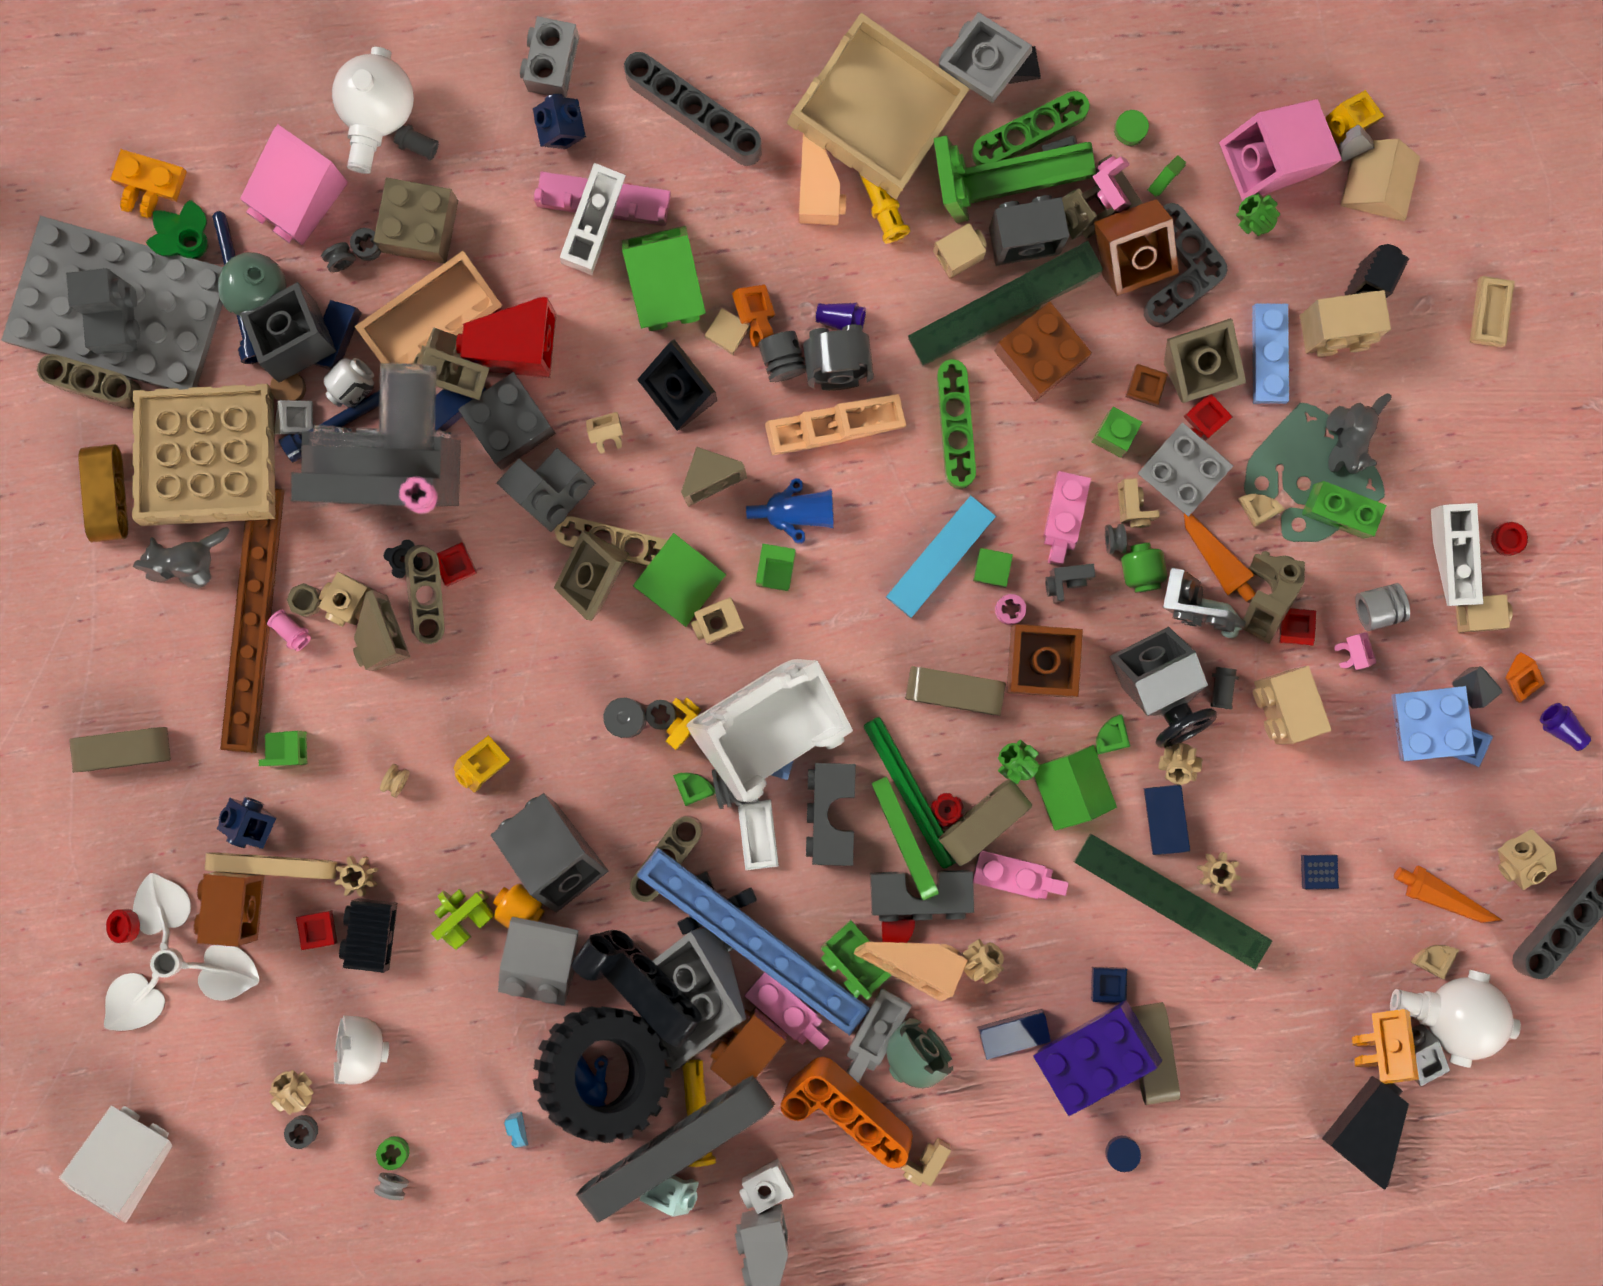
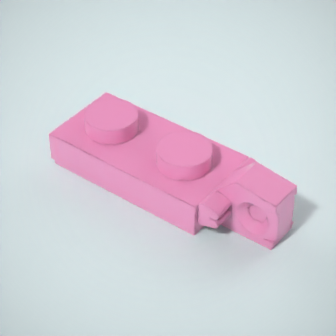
M1061 471L1057 472L1043 535L1045 537L1044 544L1051 546L1048 563L1061 566L1064 563L1066 550H1074L1079 537L1091 478Z
M984 850L978 854L973 874V883L1035 899H1046L1048 892L1066 896L1068 882L1051 878L1053 870L1045 868L1046 866Z
M764 972L745 993L744 996L802 1045L808 1039L818 1049L822 1050L829 1042L830 1037L818 1028L822 1020L817 1016V1012Z

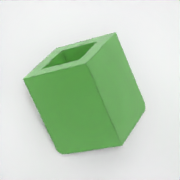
M762 543L756 586L788 591L796 549Z
M284 731L265 734V759L259 760V766L307 764L306 731Z

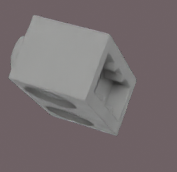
M537 16L535 27H530L528 31L527 47H530L528 59L524 58L522 60L520 68V78L524 80L528 91L544 95L562 94L565 98L567 97L579 41L576 24ZM550 37L559 38L558 43L553 46L544 45L545 41ZM544 68L553 70L548 77L541 78L537 76L539 71Z

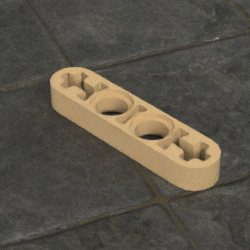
M567 516L555 528L557 540L569 548H574L579 538L578 536H572L571 540L567 541V536L562 533L563 528H569L571 523H574L575 529L580 532L582 530L586 531V526L592 527L589 533L593 535L599 531L609 532L612 537L611 544L625 552V546L629 540L639 539L644 544L642 554L637 557L628 555L626 562L646 567L651 563L646 561L650 553V542L656 543L653 549L660 551L668 541L667 539L573 516Z
M216 852L206 853L205 858L206 871L336 879L335 868L337 861Z

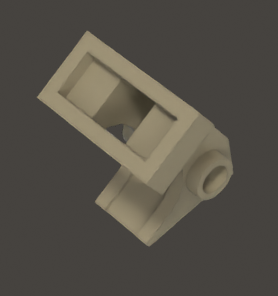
M1111 154L1099 161L1096 167V173L1099 172L1098 166L1108 158L1112 157ZM1121 171L1114 176L1115 180L1131 203L1123 211L1143 204L1124 173ZM1098 185L1082 193L1080 188L1075 189L1062 198L1068 232L1072 239L1081 235L1085 239L1090 238L1096 234L1095 221L1119 213L1112 207L1107 209L1097 195L1101 191ZM1095 197L1105 210L1098 215L1087 204V202Z
M433 328L426 346L422 345L421 352L415 357L412 368L415 374L429 375L430 385L480 400L489 368L460 358V354L456 352L457 335Z
M1263 551L1261 555H1254L1249 569L1253 574L1268 582L1272 594L1267 595L1260 590L1256 592L1243 619L1246 621L1245 628L1242 629L1270 644L1304 584L1305 562L1295 560L1290 556L1273 557L1270 556L1269 552Z

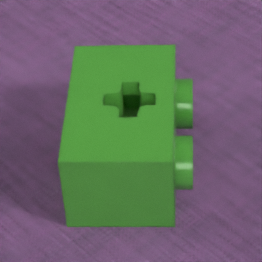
M1321 481L1313 485L1302 515L1364 539L1375 536L1387 505L1329 482Z

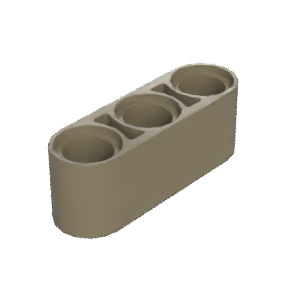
M56 354L44 356L40 359L37 366L38 376L56 388L122 408L134 407L133 391L141 390L137 382L121 373ZM59 366H63V373L59 378L55 379V370ZM90 375H94L95 381L93 385L86 388L85 382ZM126 384L125 394L117 398L118 387Z
M416 545L410 548L405 555L410 627L412 633L419 641L425 644H433L442 638L445 629L439 559L432 549L424 545ZM420 552H427L430 556L429 566L423 570H417L413 565L415 555ZM425 585L430 586L433 590L431 600L426 603L418 602L416 598L417 590ZM426 619H433L436 623L435 631L428 636L421 635L419 632L421 622Z
M911 666L905 699L1001 716L1006 682Z
M167 727L69 739L73 773L171 760Z
M1008 779L947 829L938 840L957 864L962 866L972 860L1032 807V803L1012 780Z
M684 816L677 819L640 869L657 848L671 850L675 854L676 861L682 864L702 836L703 828L698 819L692 816ZM682 822H690L695 826L696 835L692 840H683L678 835V827ZM637 873L632 878L630 890L637 900L648 902L660 894L656 890L652 894H643L638 888L640 878L637 877Z
M1164 1003L1131 1007L1162 1059L1156 1070L1139 1078L1144 1104L1150 1105L1180 1100L1169 1020Z

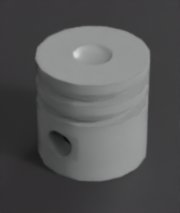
M1399 583L1357 593L1355 603L1358 617L1362 626L1367 631L1409 621V601L1403 587Z

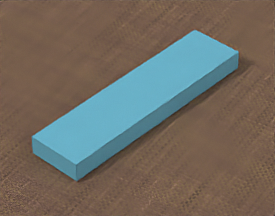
M970 495L888 593L886 598L908 617L912 618L996 516Z

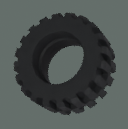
M601 1006L582 1008V1011L579 1013L572 1012L564 1016L562 1024H554L549 1030L550 1034H552L548 1041L542 1040L538 1048L543 1052L540 1060L535 1059L533 1070L538 1071V1079L533 1080L534 1090L540 1092L541 1097L538 1099L541 1108L549 1113L548 1118L555 1125L563 1128V1131L591 1142L599 1141L602 1143H613L616 1138L621 1140L633 1137V1130L643 1131L649 1126L647 1118L650 1115L657 1117L662 1109L658 1105L660 1098H667L670 1088L664 1087L665 1078H671V1067L665 1066L664 1062L665 1059L670 1057L667 1047L660 1046L659 1042L662 1038L654 1029L649 1028V1024L645 1019L633 1015L631 1011ZM597 1041H612L618 1044L626 1055L629 1067L627 1083L622 1093L613 1102L602 1107L591 1106L584 1102L578 1094L575 1084L576 1066L581 1055L589 1046Z

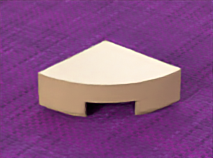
M1248 494L1238 498L1253 527L1260 525L1285 510L1277 500L1265 495Z
M1432 945L1418 952L1411 963L1441 979H1445L1459 949L1447 945Z

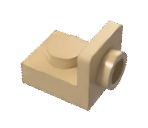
M1137 478L1123 479L1118 483L1120 523H1130L1131 528L1151 526L1150 521L1159 518V510L1140 511L1139 507H1143L1144 493L1142 487H1138Z
M937 1138L934 1145L928 1143L919 1159L923 1163L920 1167L908 1159L907 1163L901 1167L905 1171L903 1176L918 1186L925 1183L931 1187L951 1153L950 1144L940 1138Z

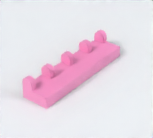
M540 172L538 188L535 189L534 193L536 206L576 213L588 178ZM623 184L612 218L666 226L671 193L669 190Z

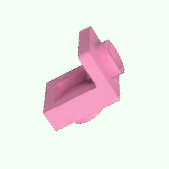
M1115 156L1108 158L1098 166L1099 172L1093 176V179L1101 189L1097 195L1107 209L1112 207L1118 212L1131 205L1114 178L1116 174L1130 165L1127 159L1123 157L1116 159Z

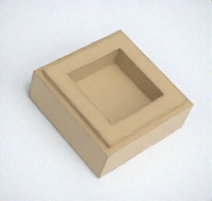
M722 308L706 332L705 338L733 355L750 329V325L741 324L738 317Z

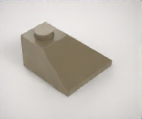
M374 590L366 592L354 636L357 647L353 648V652L360 667L364 666L365 670L375 671L407 659L410 655L388 596Z

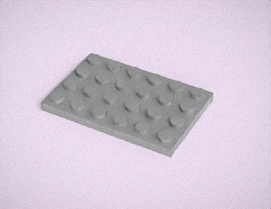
M40 216L1 340L5 343L43 354H56L118 372L128 378L166 389L179 388L184 390L197 387L223 305L218 291V280L223 267L192 258H184L178 254L161 256L143 244ZM107 268L132 285L137 295L134 318L140 327V339L137 340V350L96 354L85 347L82 314L69 306L67 272Z

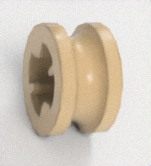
M392 764L381 782L380 791L385 792L388 790L391 792V796L396 798L407 782L409 771L406 769L400 771L398 765Z

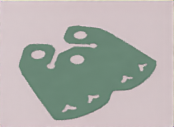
M1299 403L1255 450L1247 464L1244 484L1246 495L1261 494L1273 499L1276 498L1278 495V472L1275 468L1278 464H1281L1284 467L1282 471L1283 489L1297 504L1306 505L1313 485L1321 481L1329 482L1377 502L1384 498L1385 489L1375 466L1367 467L1356 474L1349 473L1345 466L1338 472H1331L1329 470V455L1338 442V435L1333 431H1329V434H1332L1334 439L1324 437L1325 428L1327 427L1326 421L1329 415L1316 406L1307 403ZM1305 412H1307L1310 417H1316L1317 420H1311L1307 422ZM1264 476L1268 479L1269 487L1266 490L1261 491L1255 487L1257 477ZM1301 476H1306L1310 479L1311 487L1308 490L1303 491L1297 487V480ZM1369 479L1372 480V486L1376 489L1375 491L1366 488ZM1290 507L1281 516L1282 536L1292 542L1320 541L1339 530L1302 515L1304 509ZM1295 518L1305 520L1306 528L1302 532L1293 530L1292 521Z

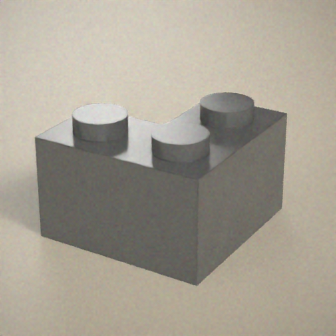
M107 268L67 272L69 306L82 314L85 347L96 354L137 350V340L140 339V327L134 318L137 295L132 285Z
M556 448L535 472L519 458L498 480L497 484L552 532L557 525L565 520L567 514L575 505L586 497L589 490L595 485V482L579 466Z

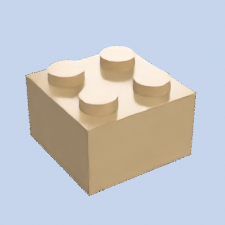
M1385 290L1318 299L1300 315L1306 354L1317 352L1318 357L1337 354V349L1350 348V352L1368 350L1371 344L1380 342V337L1391 330Z
M1309 666L1289 669L1254 681L1256 689H1253V696L1257 706L1263 708L1267 720L1264 721V727L1270 740L1274 739L1275 744H1294L1332 731Z

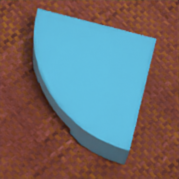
M522 1112L510 1114L505 1120L504 1125L507 1135L512 1136L511 1145L514 1148L528 1146Z

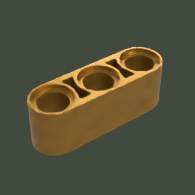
M116 444L80 448L78 461L83 519L88 540L90 542L126 539L128 536V517L123 460L119 447Z

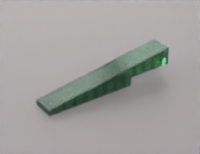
M1086 241L908 335V340L921 365L924 366L1099 277L1103 268L1089 241Z
M1089 834L1074 860L1075 864L1252 969H1257L1273 941L1092 834Z

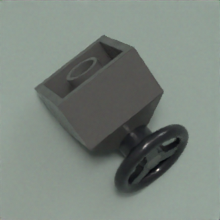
M1170 627L1110 656L1121 687L1147 716L1164 715L1169 727L1163 730L1156 738V745L1158 747H1172L1175 744L1182 743L1205 730L1216 720L1217 713L1214 709L1208 708L1192 713L1188 705L1208 684L1196 652Z

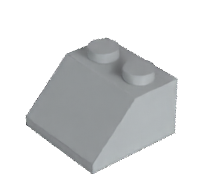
M512 917L499 970L498 992L564 1006L574 976L572 961L576 957L579 930Z

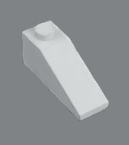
M593 164L560 255L561 264L590 275L593 274L626 175L599 164Z
M1477 503L1450 504L1432 508L1433 545L1447 606L1483 604Z

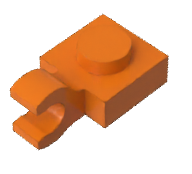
M766 285L736 289L732 296L741 324L750 323V341L753 347H758V342L774 335L768 320L774 317L775 313Z

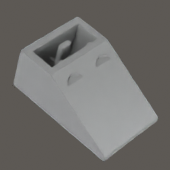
M782 1204L772 1206L757 1214L756 1210L743 1212L741 1224L736 1225L737 1233H735V1239L739 1255L745 1254L746 1257L743 1258L744 1268H742L745 1286H780L788 1258L789 1240Z

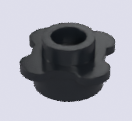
M403 540L401 545L387 548L384 551V559L389 561L390 566L393 568L392 575L396 578L405 577V562H401L400 558L405 556L407 551L415 546L410 540ZM415 555L413 565L417 570L422 568L423 560Z

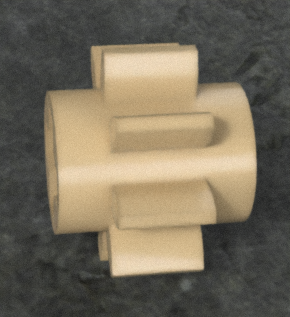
M1184 743L1175 744L1171 748L1165 747L1164 756H1160L1159 769L1166 770L1165 779L1178 785L1187 784L1190 780L1196 781L1197 772H1201L1203 761L1202 758L1196 757L1197 749Z
M1224 852L1219 854L1218 859H1215L1211 854H1206L1208 862L1204 866H1197V869L1203 871L1204 876L1200 879L1199 883L1202 885L1211 883V892L1215 894L1218 893L1220 886L1226 891L1231 892L1232 887L1230 884L1234 880H1241L1239 875H1235L1234 869L1239 865V862H1226L1227 853ZM1214 868L1224 870V877L1213 875Z
M354 856L347 857L348 866H336L335 869L340 872V879L334 883L335 885L342 884L346 888L344 891L345 896H349L354 890H357V894L362 897L366 895V886H377V883L372 878L373 873L377 872L378 868H370L367 865L369 857H363L357 863ZM361 871L362 878L352 881L351 875Z
M978 939L970 944L968 949L962 953L963 957L968 960L964 972L974 981L982 978L985 984H988L998 977V973L1004 970L1002 967L1004 961L1003 954L994 943L989 942L983 945V942Z
M294 1070L281 1073L274 1079L271 1090H269V1093L274 1097L270 1103L279 1112L284 1109L288 1114L302 1111L308 1106L314 1093L309 1087L312 1081L304 1072L299 1075Z

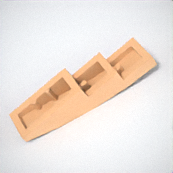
M899 394L841 403L832 408L803 412L799 416L769 420L765 423L772 456L867 437L906 426Z

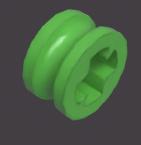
M391 1136L385 1139L376 1151L378 1164L387 1170L400 1168L410 1154L408 1143L398 1136ZM390 1145H395L394 1150L398 1147L401 1151L396 1161H391L392 1156L388 1159L385 1155Z

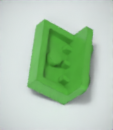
M850 919L821 946V950L825 953L821 959L834 973L839 969L847 978L844 985L856 998L862 995L868 1000L872 993L891 974L853 954L858 946L871 941Z

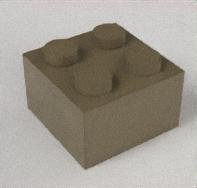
M386 177L373 242L382 253L446 263L457 212V197L452 189Z

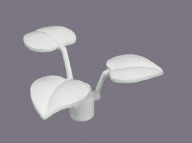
M150 873L138 888L133 912L138 915L140 930L144 934L152 935L163 930L162 943L160 944L161 950L156 952L151 958L150 967L153 974L150 983L142 974L129 973L118 977L110 985L105 1000L104 1028L115 1031L133 1030L157 1019L164 1008L165 997L154 986L157 984L159 977L172 976L178 973L181 968L202 969L198 976L199 988L205 996L218 1001L233 999L259 983L258 970L247 953L239 947L212 945L205 951L204 963L184 962L183 956L178 950L168 947L169 928L179 927L186 922L191 912L190 898L187 892L178 884L156 873Z

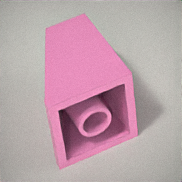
M1318 99L1259 112L1219 142L1242 201L1251 195L1259 193L1262 196L1319 175L1342 160Z
M277 124L240 199L249 207L246 213L262 225L267 220L275 226L273 232L288 243L294 239L303 245L348 182L330 160Z

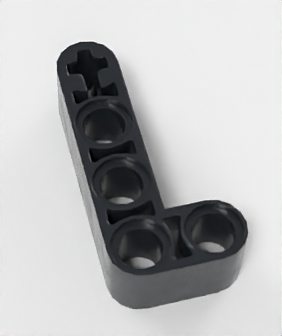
M609 930L592 934L572 961V968L580 977L589 981L606 978L658 1035L672 1046H683L702 1020V1015L696 1006L644 951L622 931Z

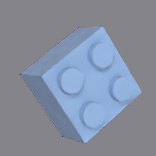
M1466 686L1391 694L1401 761L1475 754Z

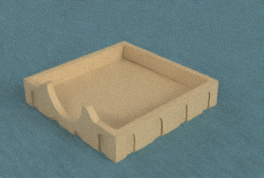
M860 13L851 28L841 39L822 72L813 79L809 88L792 111L787 124L795 130L798 129L805 134L806 138L822 149L825 148L831 152L832 156L848 167L854 168L860 172L861 176L877 187L880 186L887 191V194L897 199L933 145V138L939 136L970 88L866 15Z
M256 384V386L231 385L222 386V388H213L212 386L192 387L184 390L173 388L155 389V391H133L135 406L133 411L134 475L132 498L134 499V508H132V519L140 526L275 519L274 396L268 384Z

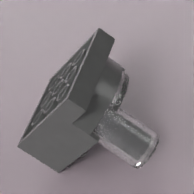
M382 363L380 365L379 429L356 428V433H354L351 428L313 425V431H302L301 473H292L291 501L406 506L400 499L399 491L401 485L409 478L419 477L435 488L438 496L435 507L459 506L461 440L452 439L451 432L435 431L437 367L403 363ZM419 488L418 493L412 494L411 498L418 503L419 498L426 497V493Z

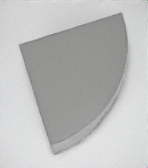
M1360 125L1350 129L1346 133L1347 138L1339 144V151L1343 162L1374 148L1372 137Z

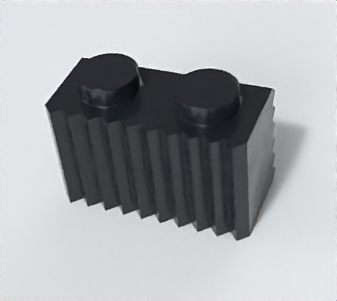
M1384 244L1378 246L1359 263V267L1353 275L1354 278L1347 287L1348 290L1344 292L1345 296L1385 290V296L1388 298V296L1393 294L1409 261L1408 256L1403 255L1402 250L1394 245Z
M357 898L352 900L350 905L346 906L343 924L348 926L347 937L342 939L339 949V958L344 960L343 968L381 973L390 969L397 902Z

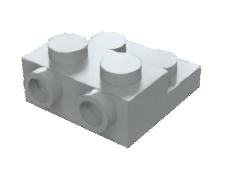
M978 12L972 21H967L959 32V38L953 46H948L943 51L939 59V67L993 103L1032 53V45Z

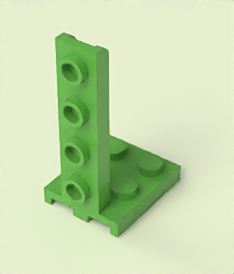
M947 135L933 138L943 205L956 223L969 221L967 207L971 206L972 203L1090 179L1097 174L1091 142L966 168L963 154H959L958 146L952 145Z

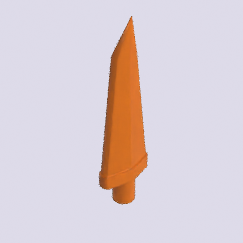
M1184 513L1185 529L1223 587L1224 592L1229 595L1237 590L1245 602L1251 600L1256 592L1247 581L1254 576L1253 572L1192 513L1189 517Z
M1419 865L1415 867L1413 873L1399 867L1394 874V879L1408 885L1406 896L1412 899L1421 900L1480 923L1502 920Z

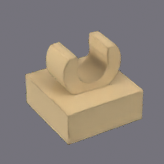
M618 412L586 420L591 444L596 442L600 453H605L603 442L606 439H613L617 449L622 447L621 435H623Z

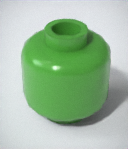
M1150 543L1130 546L1131 553L1125 554L1121 559L1126 586L1134 588L1135 593L1161 589V583L1165 582L1168 576L1163 551L1161 549H1151Z

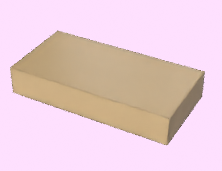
M1486 276L1478 278L1469 343L1504 347L1506 345L1515 281Z

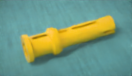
M860 175L873 204L871 208L872 217L878 220L884 234L882 236L883 242L888 244L907 236L911 230L909 225L904 224L898 208L900 204L898 200L891 198L886 190L880 186L877 187Z
M702 1059L690 1060L682 1066L687 1117L706 1105ZM710 1151L688 1167L715 1164L716 1157Z

